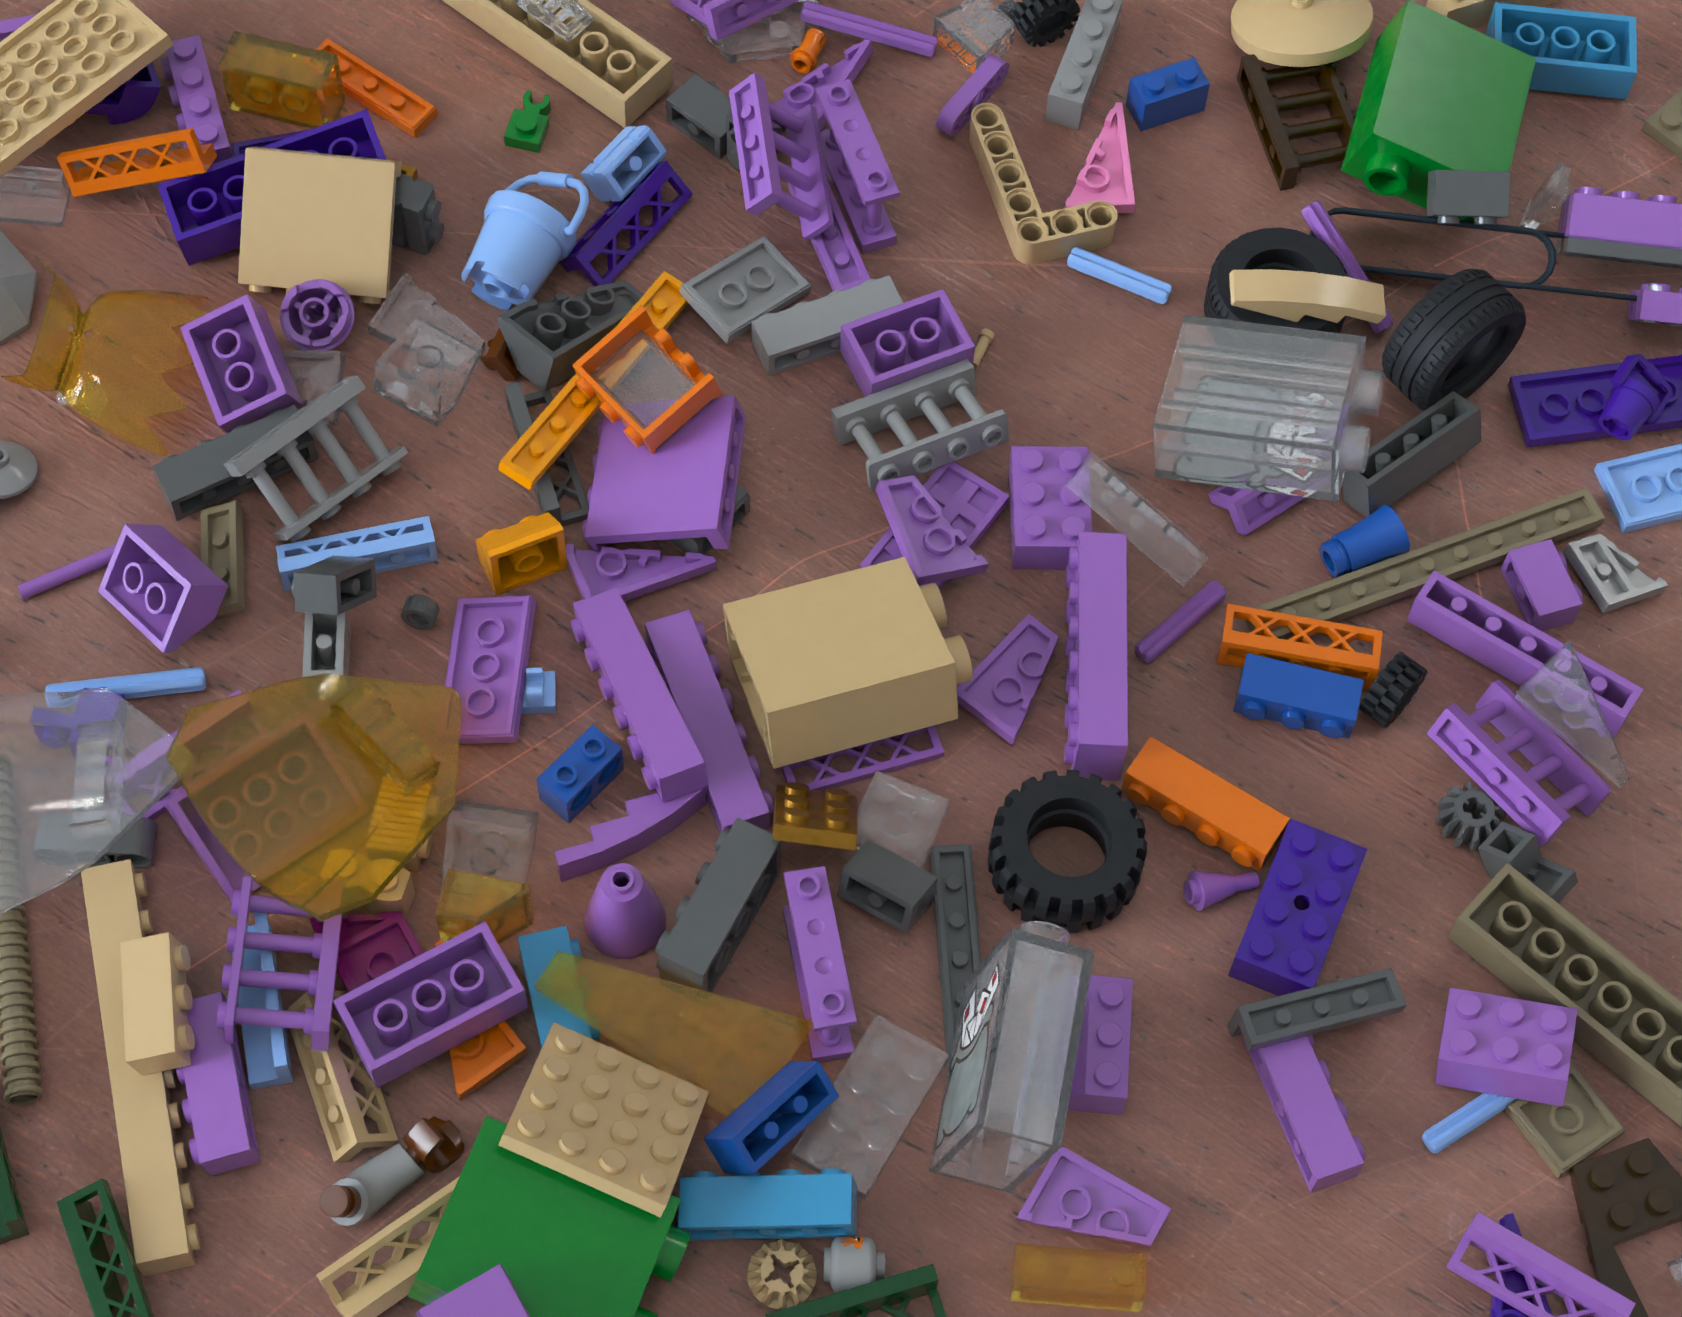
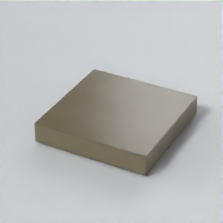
M1573 1063L1570 1064L1563 1107L1517 1099L1504 1110L1557 1178L1568 1172L1572 1166L1583 1162L1620 1137L1626 1131Z

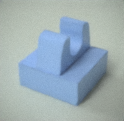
M542 667L526 668V682L521 714L556 713L555 671H543Z

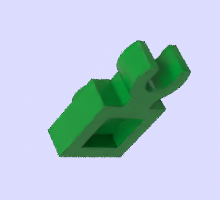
M527 91L523 96L524 111L513 110L504 135L505 146L540 153L549 128V116L547 115L551 110L550 96L545 95L542 103L533 104L532 92Z

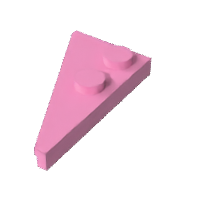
M1115 102L1114 108L1109 111L1104 127L1086 158L1085 166L1080 171L1076 185L1070 197L1067 198L1064 208L1094 201H1106L1114 205L1117 213H1134L1135 197L1122 102Z

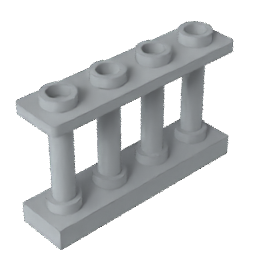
M968 358L831 409L833 433L838 444L841 446L856 440L869 458L865 464L868 487L872 492H875L878 481L910 475L917 476L1008 441V415L1004 409L987 414L974 397L976 395L975 371ZM959 401L972 421L952 427L940 408ZM925 414L938 433L918 441L905 421ZM891 427L903 444V447L883 453L871 434Z
M358 375L344 378L223 464L232 477L243 476L244 474L247 479L252 477L284 524L282 528L273 533L277 541L290 539L291 542H295L311 531L309 524L317 518L321 517L322 520L333 516L342 508L339 504L349 495L353 498L360 496L372 487L371 479L380 473L386 476L403 464L400 459L408 453L405 446H397L388 450L357 404L359 398L356 395L366 389ZM336 409L340 413L345 412L376 458L375 461L359 472L326 425L329 422L326 416ZM306 430L309 434L314 433L346 480L329 494L295 447L298 444L295 438ZM275 452L278 456L283 455L315 502V504L298 516L264 469L267 466L264 460Z

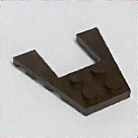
M1646 1138L1576 1164L1569 1170L1580 1222L1584 1224L1588 1241L1586 1248L1589 1262L1593 1263L1596 1280L1636 1303L1629 1317L1649 1316L1613 1246L1682 1220V1177L1651 1140Z

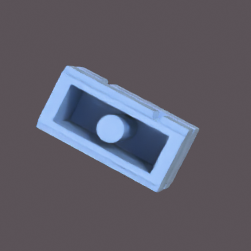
M626 126L594 159V163H590L580 174L600 202H610V200L612 202L622 201L667 155V152L655 133L648 126Z

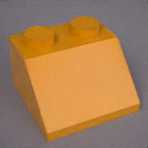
M549 512L539 516L531 515L525 517L515 525L504 529L490 530L482 537L475 539L478 559L495 596L568 568L564 529L561 523Z

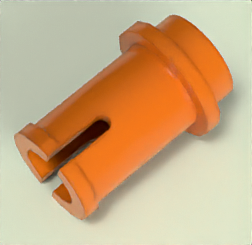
M815 28L808 29L799 48L792 51L790 55L791 66L795 71L806 74L816 68L817 57L827 43V37H823L825 34Z

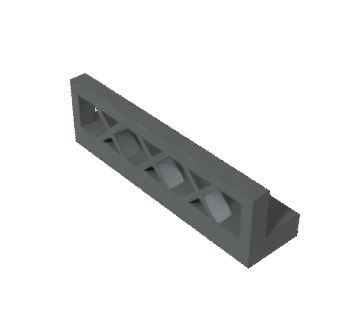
M519 382L504 385L507 408L518 440L536 420L530 417L527 407L546 403V406H548L553 400L550 389L546 392L542 390L523 395ZM569 445L562 452L563 458L559 456L554 464L568 470V475L562 484L550 478L548 469L533 487L541 513L549 512L561 523L562 527L587 519L589 505ZM571 482L574 489L569 488ZM563 495L577 500L580 509L561 514L559 501Z
M1392 968L1238 1006L1227 1028L1231 1037L1242 1034L1248 1051L1399 1013L1405 1009L1407 1004Z

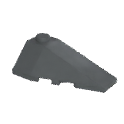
M626 280L587 288L586 294L568 297L566 293L557 294L554 296L553 301L539 304L536 299L524 301L499 315L497 322L517 370L546 392L571 377L575 373L572 365L611 332L644 294Z

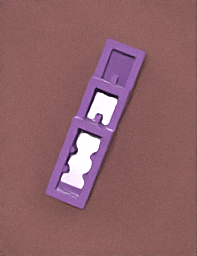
M706 787L664 803L658 793L625 801L626 817L590 826L591 842L555 851L560 881L564 882L609 866L644 849L670 833L706 805Z

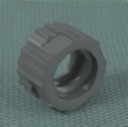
M414 594L406 598L401 618L411 627L428 630L434 627L440 608L437 602L428 596Z

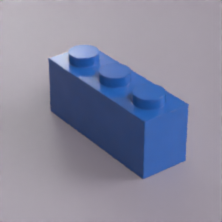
M1247 653L1241 671L1233 712L1241 713L1253 720L1267 719L1280 722L1285 727L1291 729L1306 728L1319 731L1324 736L1330 738H1350L1357 719L1364 680Z
M790 1061L703 1139L724 1173L753 1175L837 1099L839 1094L819 1061Z

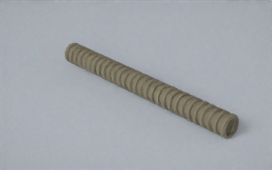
M0 753V1040H2L0 1042V1051L3 1053L1 1054L0 1061L4 1065L1 1069V1073L5 1077L2 1082L4 1089H6L3 1094L4 1100L14 1105H25L42 1098L43 1089L39 1087L42 1083V1077L38 1074L41 1071V1065L37 1062L40 1058V1053L36 1050L39 1043L35 1036L38 1032L37 1027L34 1025L36 1016L32 1013L35 1010V1004L31 1001L34 997V992L30 989L33 985V980L29 977L32 969L28 965L31 958L29 953H27L29 951V943L26 941L28 939V932L25 929L27 920L24 917L26 908L23 906L25 897L22 894L24 891V885L21 882L23 874L20 871L22 863L19 859L21 853L18 848L20 842L17 836L18 827L16 825L17 815L15 813L13 771L10 768L12 760L10 756Z

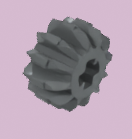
M1469 781L1464 784L1462 789L1454 785L1449 789L1447 796L1440 799L1437 805L1440 812H1438L1435 819L1437 825L1444 827L1441 832L1442 839L1454 837L1455 849L1462 846L1463 843H1467L1470 851L1473 852L1478 849L1479 845L1504 820L1506 812L1501 807H1498V804L1481 787L1479 791L1475 790Z

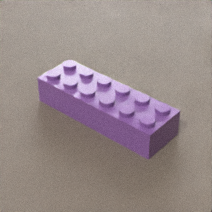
M1079 532L1077 546H1070L1069 565H1066L1065 589H1069L1068 599H1066L1065 623H1069L1068 634L1065 637V657L1069 659L1064 683L1065 692L1068 693V704L1065 705L1064 727L1068 728V740H1065L1064 763L1071 764V770H1078L1080 777L1089 778L1090 774L1102 777V780L1119 781L1128 748L1127 534Z

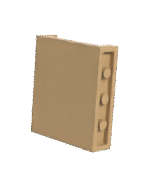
M263 147L246 148L238 283L249 284V291L270 293L272 287L286 288L287 294L295 285H300L310 280L322 279L338 284L348 295L360 296L359 302L381 304L382 298L392 296L393 290L389 289L396 178L401 176L402 161Z

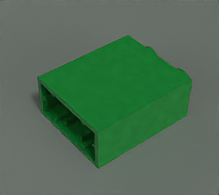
M1408 0L1376 40L1341 171L1364 181L1365 186L1375 194L1386 197L1398 196L1427 209L1428 172L1509 171L1536 58ZM1460 217V220L1474 221V218Z
M486 1116L407 1297L427 1305L502 1263L530 1317H658V1314L640 1307L639 1303L650 1276L652 1275L670 1283L682 1260L689 1242L690 1233L671 1226L681 1199L671 1195L660 1218L498 1146L507 1124Z

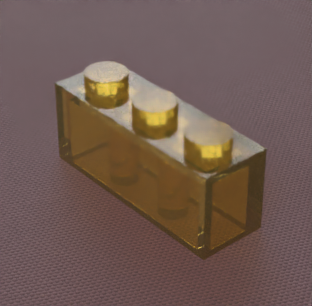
M1016 1243L1012 1257L1010 1301L1140 1312L1146 1298L1147 1255Z

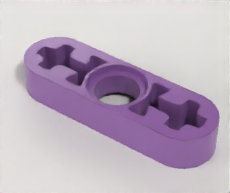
M994 54L989 55L943 107L937 118L936 128L951 137L956 136L971 119L973 108L981 103H985L1001 85L1007 75L1009 63Z

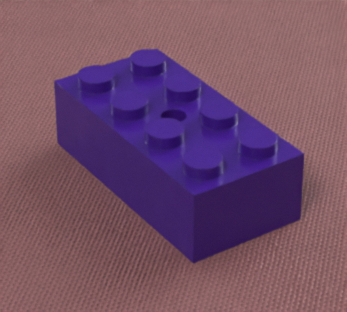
M1290 819L1228 976L1277 996L1313 988L1364 860L1367 848Z

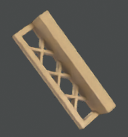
M306 991L286 1011L305 1012L306 1008H314L315 996H308V991ZM335 991L334 1000L348 992ZM334 1018L331 1020L328 1051L311 1050L312 1034H304V1029L290 1028L334 1163L348 1162L363 1148L392 1146L396 1143L398 1138L381 1088H376L341 1022H337ZM339 1039L351 1047L354 1055L353 1060L340 1051ZM352 1076L364 1085L367 1093L365 1098L353 1089L350 1080ZM365 1114L377 1123L380 1133L368 1134L363 1119Z
M459 1177L316 1275L342 1317H377L409 1294ZM421 1220L431 1221L427 1234L419 1239L409 1238L412 1226ZM383 1246H394L392 1256L382 1265L372 1264L376 1251ZM347 1271L358 1272L354 1284L339 1294L332 1282Z

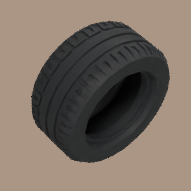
M1471 268L1451 275L1430 290L1414 305L1394 330L1382 355L1384 375L1422 411H1425L1452 391L1466 399L1497 371L1521 338L1526 325V315L1522 303L1487 271Z

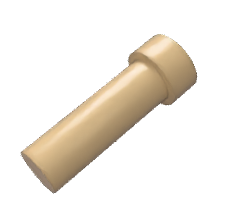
M984 328L979 334V341L974 353V369L978 368L988 345L992 343L995 337L994 332Z

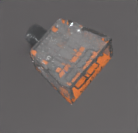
M966 0L935 16L933 36L937 37V44L973 74L989 55L994 54L1001 58L1011 48L1015 33V23L1012 20L1011 14L1012 11L1016 10L1014 7L1016 4L1012 0H1005L998 6L990 0Z

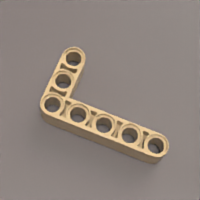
M981 103L973 108L970 120L969 141L1016 260L1027 265L1068 257L1074 247L1090 252L1103 249L1113 242L1118 213L1114 205L1109 202L1094 201L1042 213L1002 110L992 103Z

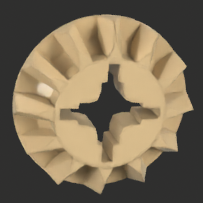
M782 1238L777 1242L764 1243L751 1256L747 1271L748 1285L752 1294L762 1304L774 1309H785L803 1303L811 1295L817 1277L812 1255L803 1249L800 1243L787 1242ZM773 1260L777 1264L780 1263L783 1268L794 1266V1269L789 1273L792 1288H789L788 1284L784 1283L780 1278L770 1280L775 1271Z

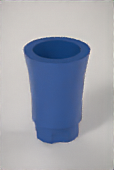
M1384 504L1368 517L1348 529L1333 535L1331 540L1322 543L1319 552L1329 573L1334 578L1387 558L1409 552L1410 543L1399 516L1390 506Z

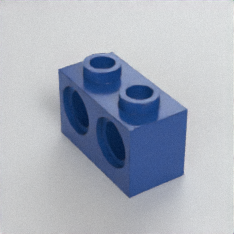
M592 724L537 778L539 799L569 824L624 770L622 748Z

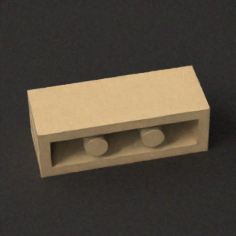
M169 932L120 942L125 1062L141 1075L190 1066V1050L195 1047V1037L188 1021V1010L193 1006L191 990L186 984V970L190 969L191 964L187 947L182 945Z

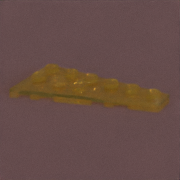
M560 951L556 953L534 986V989L645 1063L709 1091L705 1103L726 1117L790 1062L813 1026L812 1020Z

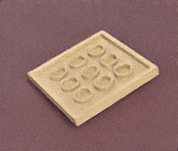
M553 1022L498 1146L661 1218L668 1204L709 1091Z

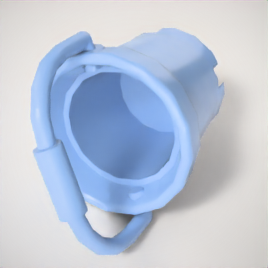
M540 171L538 174L528 175L516 180L505 190H498L489 197L484 210L485 222L469 260L461 273L464 284L468 277L475 282L471 290L472 293L486 303L508 311L512 304L519 305L524 301L534 299L556 264L568 257L576 245V231L589 205V192L582 181L573 178L571 174ZM530 184L566 189L575 188L579 192L580 203L574 217L569 222L559 211L544 201L518 190Z

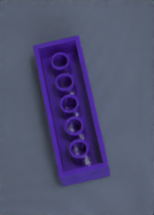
M367 109L263 146V148L387 160ZM245 153L211 165L206 173L174 178L157 184L176 241L188 266L240 248Z

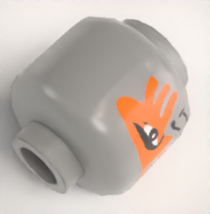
M838 1236L833 1239L831 1247H824L823 1282H830V1286L835 1293L874 1282L876 1279L885 1278V1252H877L876 1243L871 1237Z

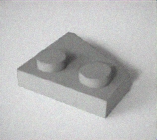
M1600 533L1571 542L1563 551L1602 613L1662 594L1668 586L1661 577L1654 581L1637 569L1639 561L1628 553L1618 550L1614 543Z

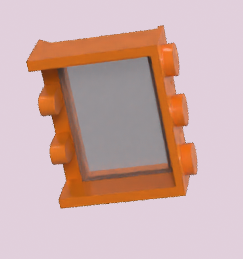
M641 305L572 365L579 377L575 383L584 395L589 399L596 396L602 402L599 408L613 424L619 420L626 427L623 432L637 448L644 445L653 455L656 453V448L712 399L723 396L715 378L710 373L705 376L695 359L688 352L683 354L676 347L669 333L663 328L659 330L652 323L647 311Z

